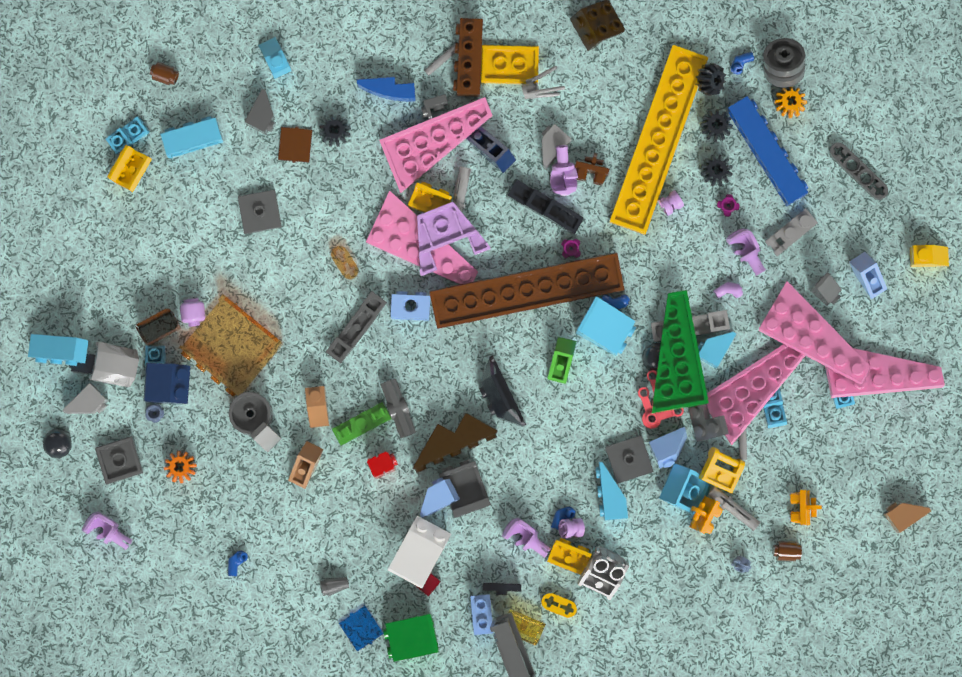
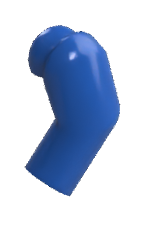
M604 294L602 300L619 310L628 306L630 298L623 294L621 297L613 299Z
M569 506L557 510L551 528L559 530V522L562 519L574 518L576 511Z
M242 550L237 551L229 558L228 576H237L238 566L248 559L246 552Z

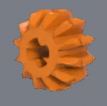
M177 451V457L173 453L170 454L172 461L165 459V462L170 464V466H165L164 470H170L166 476L168 478L173 476L172 482H176L179 477V482L182 484L184 483V476L190 481L191 477L188 474H196L191 468L197 467V464H190L195 458L191 456L187 459L188 452H185L182 456L181 451ZM177 463H184V470L182 472L180 470L176 471L178 468Z

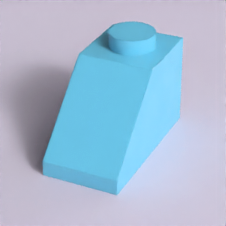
M276 37L258 45L274 79L291 71Z
M731 332L709 338L704 343L700 342L698 345L700 360L717 368L736 333Z

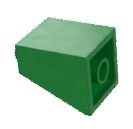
M432 614L386 623V628H383L385 640L389 639L390 647H387L389 659L393 658V662L440 652Z

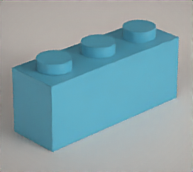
M211 116L202 118L201 122L195 124L193 122L185 123L182 125V128H168L164 130L165 133L160 134L168 158L223 143L216 118Z
M31 334L28 357L35 358V362L47 363V360H50L51 364L62 365V361H64L65 365L77 366V363H85L89 340L76 337Z

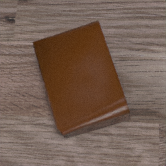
M164 309L136 324L138 326L136 329L141 339L150 346L181 329L178 323L174 330L150 343L144 337L141 328L171 313L170 309Z

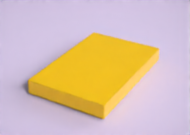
M482 45L481 83L526 84L527 79L538 75L539 46Z

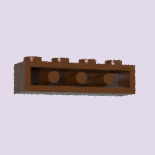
M460 18V23H456V35H459V42H455V53L459 54L458 61L454 62V72H458V78L454 80L453 91H457V96L480 97L483 19Z

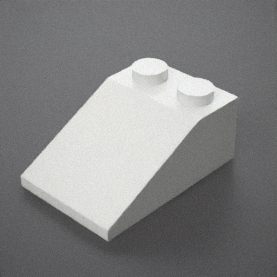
M417 516L388 571L423 588L451 533Z

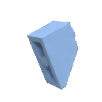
M866 252L849 261L855 276L871 299L887 289L877 263Z
M685 427L649 442L650 449L659 468L670 467L678 460L687 439Z
M439 478L432 482L433 486L429 487L426 492L420 512L421 518L427 517L460 500L450 479L443 480V478Z

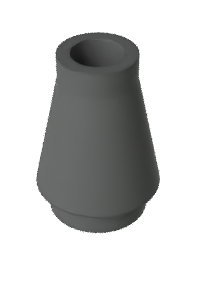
M347 577L324 578V580L319 581L323 596L327 595L329 597L349 588Z

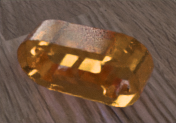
M335 247L331 252L334 263L345 279H355L359 273L356 263L345 247ZM338 250L340 252H345V254H343V257L346 261H344L343 263L340 258H335V256L337 255L336 251ZM345 264H348L350 268H355L353 271L354 275L345 274L347 271L344 266Z

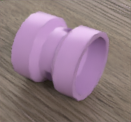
M675 190L670 192L666 198L662 197L658 200L661 208L665 209L663 211L667 216L671 215L675 209L684 207L683 201Z
M575 518L572 521L562 519L559 522V534L563 539L571 538V536L575 538L583 537L585 526L581 518Z

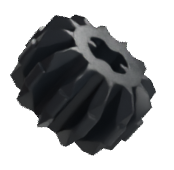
M715 63L702 65V68L698 69V76H696L697 83L695 85L698 86V91L708 96L720 94V90L724 89L723 84L726 83L724 80L726 74L723 73L724 68Z
M719 109L715 110V115L712 111H708V117H702L704 122L700 123V127L705 129L701 133H709L706 138L707 140L714 136L713 141L717 142L719 136L720 140L723 141L725 140L724 135H730L731 132L728 129H732L733 125L728 124L731 121V117L724 118L726 115L725 111L722 115H719ZM714 122H718V125H721L718 129H714L715 126L712 127Z
M330 115L331 121L324 118L323 122L326 125H319V128L323 130L319 132V136H325L322 139L323 143L329 141V146L332 147L333 143L336 142V146L340 147L339 141L341 140L346 144L347 141L344 137L351 136L349 132H346L351 130L350 125H346L347 119L341 121L340 115L337 116L336 120H334L333 115ZM331 128H339V133H332Z
M711 155V161L706 158L704 160L706 165H701V169L705 171L700 175L701 177L707 176L704 180L705 183L712 180V187H714L716 181L718 186L721 187L722 181L728 183L729 179L727 177H732L733 175L732 172L728 171L733 166H726L729 159L721 161L722 155H719L718 160H716L715 155ZM719 167L721 173L719 172L718 175L714 174L715 171L712 168Z

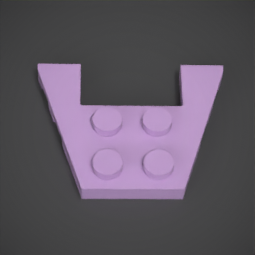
M454 202L417 216L421 276L437 270L431 251L468 237L474 255L491 249Z

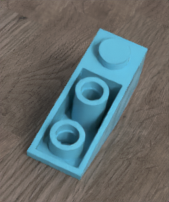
M599 462V467H595L596 478H600L601 486H597L598 498L602 497L603 504L599 505L600 517H604V521L627 519L626 498L603 462Z

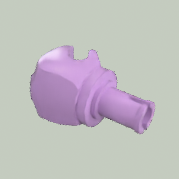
M568 145L556 146L557 163L552 165L551 189L556 194L567 196L576 191V178H578L574 163L568 160Z
M739 229L726 238V242L729 245L740 244L743 246V250H737L734 254L743 256L740 258L741 262L748 261L755 276L766 270L757 256L758 252L761 251L759 245L749 229Z
M100 512L92 513L82 527V531L86 534L99 527L103 528V533L99 534L96 538L98 540L105 538V544L113 541L125 550H127L129 545L124 543L123 540L129 544L133 540L118 531L119 524Z
M520 518L512 519L502 532V537L507 540L512 535L520 534L521 540L517 541L514 545L525 544L522 548L524 551L532 548L543 558L551 550V547L537 539L538 532L536 529Z

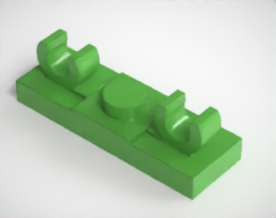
M381 402L332 428V431L340 446L391 420V417L385 405Z

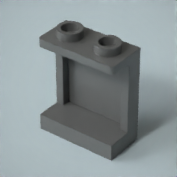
M470 459L459 463L460 467L454 469L452 466L446 467L439 474L443 480H451L460 500L450 504L454 518L491 505L476 462H471Z

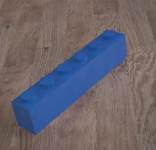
M746 96L728 107L727 112L787 207L806 196L808 186L803 179L800 180L798 177L796 166L788 161L786 150L783 147H779L776 134L773 131H769L766 126L768 122L765 117L759 115L756 110L758 106L753 99L750 100Z

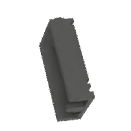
M512 612L493 618L490 630L495 632L493 637L496 639V644L508 676L536 677Z

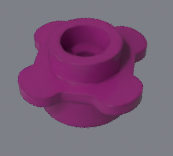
M727 194L722 201L717 202V207L721 208L725 217L731 216L733 211H737L740 208L739 203H736L731 194Z
M565 239L562 241V256L564 258L571 256L575 258L580 257V241L578 239L569 241Z

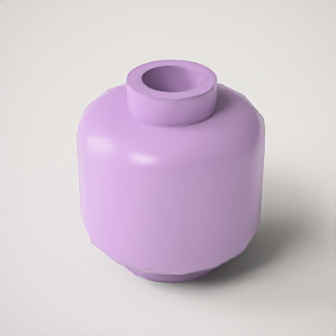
M199 298L184 300V303L180 305L181 321L188 323L189 327L199 326L200 322L206 318L204 303L199 301Z

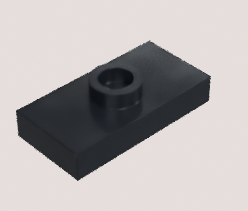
M484 583L482 591H496V595H508V591L521 592L522 585Z

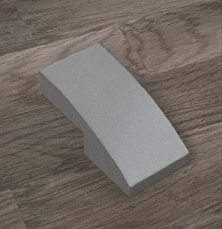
M264 422L250 435L267 452L281 440Z

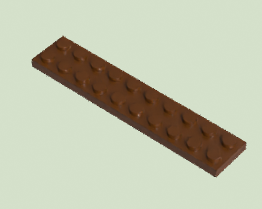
M614 252L440 288L429 292L437 329L619 292L625 289L618 253Z

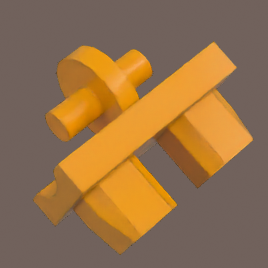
M800 490V492L790 494L791 504H800V511L791 512V522L800 523V525H810V510L811 517H817V510L822 509V505H816V498H811L810 505V490Z
M704 496L698 508L691 507L695 514L689 527L703 534H710L714 529V524L711 523L713 516L719 517L723 511L719 506L720 502Z

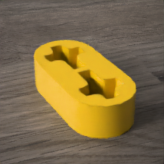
M547 593L542 597L541 603L546 610L566 618L573 617L576 614L577 607L574 602L553 593ZM554 597L553 601L559 603L558 606L551 605L547 607V603L544 602L545 598ZM570 603L571 608L574 610L566 615L565 610L559 607L561 604L567 606Z

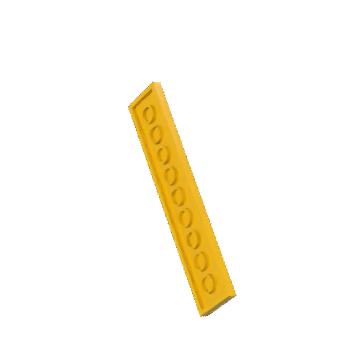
M676 45L672 46L610 223L646 235L698 86L695 85L697 83L696 76L699 74L698 69H701L702 65L707 63L709 57Z

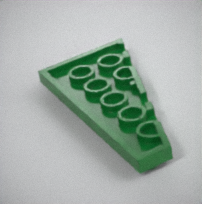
M687 290L667 294L651 414L709 403Z

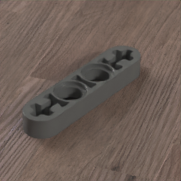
M838 142L831 146L829 149L830 157L872 198L882 200L888 195L887 185L844 144ZM834 148H842L841 154L843 156H846V154H848L849 157H847L842 163L840 160H842L843 157L839 154L837 156L834 155ZM854 160L857 163V168L855 170L848 169L847 161ZM861 174H869L870 182L863 183L860 179ZM874 180L877 182L874 185L878 189L880 187L884 189L882 191V193L884 194L883 196L881 194L877 196L875 194L877 190L873 186L871 189L868 188V186H870L874 182Z

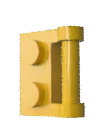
M711 447L699 479L732 493L745 467V461L734 459L721 453L719 449ZM717 459L733 466V471L730 472L715 465Z

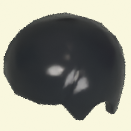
M660 342L649 345L643 351L642 362L649 371L655 370L657 372Z
M54 428L48 431L43 438V449L51 458L60 459L66 456L72 448L71 435L63 428Z

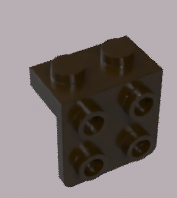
M603 0L584 7L570 18L587 51L594 49L602 41L620 35L625 31L609 0Z

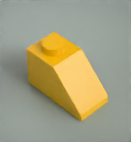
M913 245L910 247V267L949 266L948 247L937 245Z

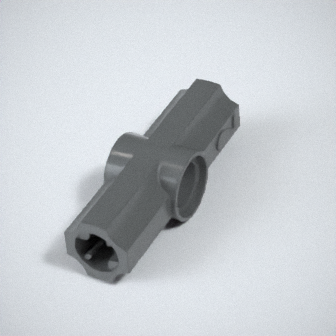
M396 379L380 384L387 401V408L392 420L396 424L400 438L416 433L409 415V408L405 398L402 397Z

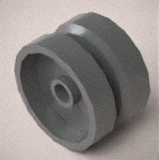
M789 38L776 39L770 42L763 54V71L767 81L774 86L783 88L798 84L805 74L806 54L804 47L799 42Z
M242 393L234 398L229 407L228 414L231 424L244 435L250 436L263 422L268 426L272 423V406L267 399L258 393ZM252 410L254 415L249 417L247 412Z

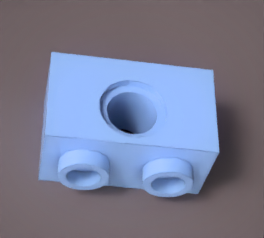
M396 291V294H392L391 319L429 321L430 296H427V293L415 292V295H408V292ZM414 301L416 308L411 311L405 308L406 303Z
M490 594L470 596L474 635L492 634L493 632L490 630L492 623Z

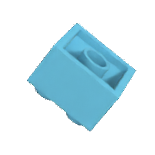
M674 463L659 499L694 515L695 512L691 510V507L698 508L704 496L707 497L712 484L699 479L700 474L692 469Z

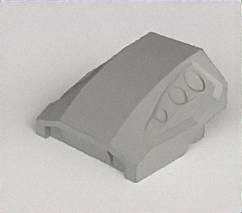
M96 342L97 350L92 375L89 379L130 387L136 378L139 362L138 351L136 349Z
M596 547L577 584L580 586L584 585L611 600L622 583L625 573L629 568V563L620 555L604 547Z

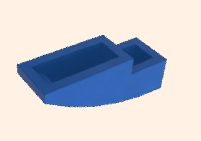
M395 77L357 80L359 88L375 96L403 102L416 101L414 83L396 84Z

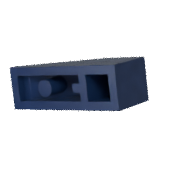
M481 126L466 138L477 151L502 173L516 161L511 151Z

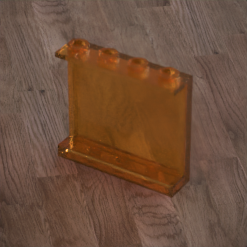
M223 294L218 299V304L183 346L180 345L179 348L183 350L180 353L189 361L191 358L197 362L195 366L203 373L206 370L211 373L212 376L210 378L218 385L222 382L226 386L225 391L234 397L244 393L282 347L283 343Z

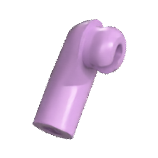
M730 282L713 290L717 298L727 293L733 294L735 298L743 295L742 287L739 284Z

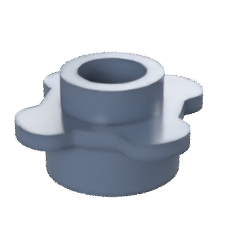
M737 556L731 563L734 569L741 573L749 572V569H751L750 560L742 556Z

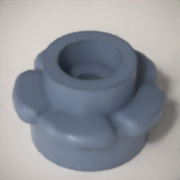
M159 404L149 405L146 408V419L157 423L164 417V410L161 409L162 407Z

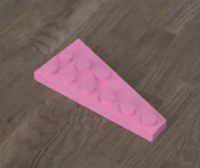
M485 97L379 140L400 193L406 190L492 117Z
M389 191L366 243L420 267L417 215ZM449 244L431 251L437 270L432 273L459 285L474 282L478 271Z
M787 281L762 322L759 331L861 385L871 366Z
M783 344L707 393L709 414L712 418L724 415L729 432L725 437L731 445L805 357L804 354Z
M855 348L853 349L871 366L861 385L825 366L831 398L943 388L945 385L942 369L939 366Z

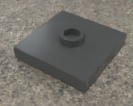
M275 190L238 196L244 234L282 228Z
M642 435L605 447L617 484L654 472Z
M132 436L95 448L106 485L143 474Z

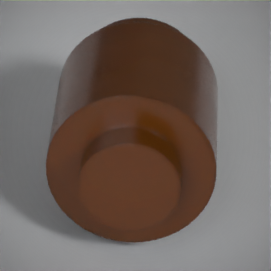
M157 62L156 65H152L150 75H152V80L170 86V84H176L179 71L175 67Z
M777 541L776 545H773L772 554L776 557L777 561L800 560L802 546L796 542Z

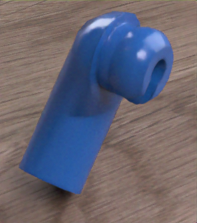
M748 52L736 56L731 64V72L736 75L741 74L744 64L754 61L753 53Z

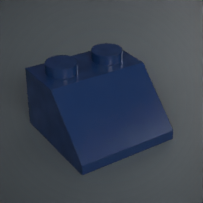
M146 363L143 401L175 405L188 404L191 366Z

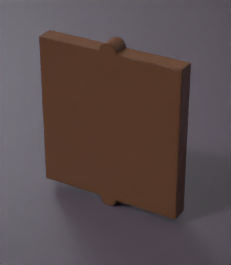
M281 127L278 160L292 161V163H309L313 130L299 129V127Z

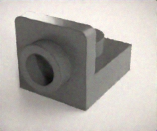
M446 95L424 100V106L421 107L424 118L428 117V120L432 119L430 110L440 111L445 109V105H448Z

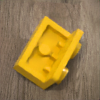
M125 145L107 177L114 183L133 192L152 159Z
M422 181L421 184L416 182L408 206L425 213L451 203L452 197L449 196V192L443 189L437 191L432 189V185Z
M560 538L559 541L555 540L547 562L581 575L592 555L588 553L589 549L578 545V548L570 546L571 542Z

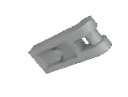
M805 208L766 240L765 243L767 246L772 247L773 253L776 256H779L818 222ZM779 237L784 242L781 246L776 242Z

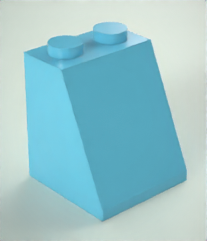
M596 297L578 327L576 334L616 356L617 353L622 354L627 345L624 343L626 337L633 335L636 329L633 326L635 321Z

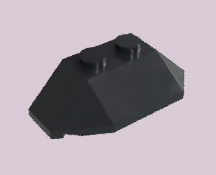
M490 356L480 382L482 386L479 388L483 398H488L490 404L487 407L492 416L496 415L500 420L524 427L527 424L494 356Z

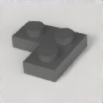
M707 404L688 407L697 442L729 434L724 415L710 418Z

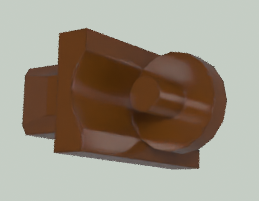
M594 153L593 158L585 156L584 162L576 161L575 168L578 175L576 179L585 182L587 172L595 174L593 184L602 186L609 175L610 169L601 167L604 160L597 159L598 153Z

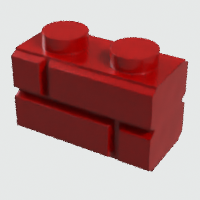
M386 451L379 454L378 457L374 456L367 460L371 473L376 479L385 476V473L394 472L395 466L398 465L394 454H389Z

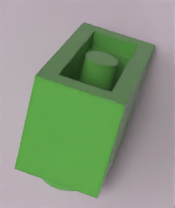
M558 337L547 380L566 384L577 341Z

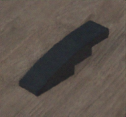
M518 179L513 181L506 194L507 197L572 234L576 233L584 217L555 199L547 197L536 189H532Z

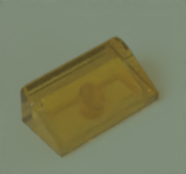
M510 609L508 613L512 612L522 640L537 645L546 624Z

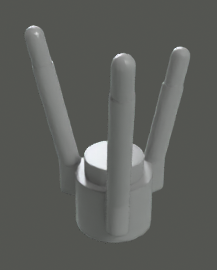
M557 66L526 80V84L522 85L525 99L560 95L559 92H548L564 90L565 86L539 90L538 83H533L556 70Z

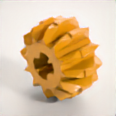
M793 86L789 87L788 90L782 88V93L778 92L776 94L778 99L774 101V104L779 105L776 111L783 110L781 113L782 117L785 116L786 112L789 119L792 118L793 113L798 117L800 115L799 111L804 112L805 107L802 105H806L807 100L802 99L805 97V93L798 94L800 88H797L795 91H793ZM790 98L794 100L791 106L788 105Z

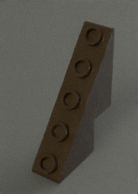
M465 413L455 433L437 424L412 469L416 473L427 469L426 465L432 462L434 465L445 461L443 457L448 455L455 457L461 454V449L466 447L469 450L479 446V442L484 439L487 442L497 438L498 430Z

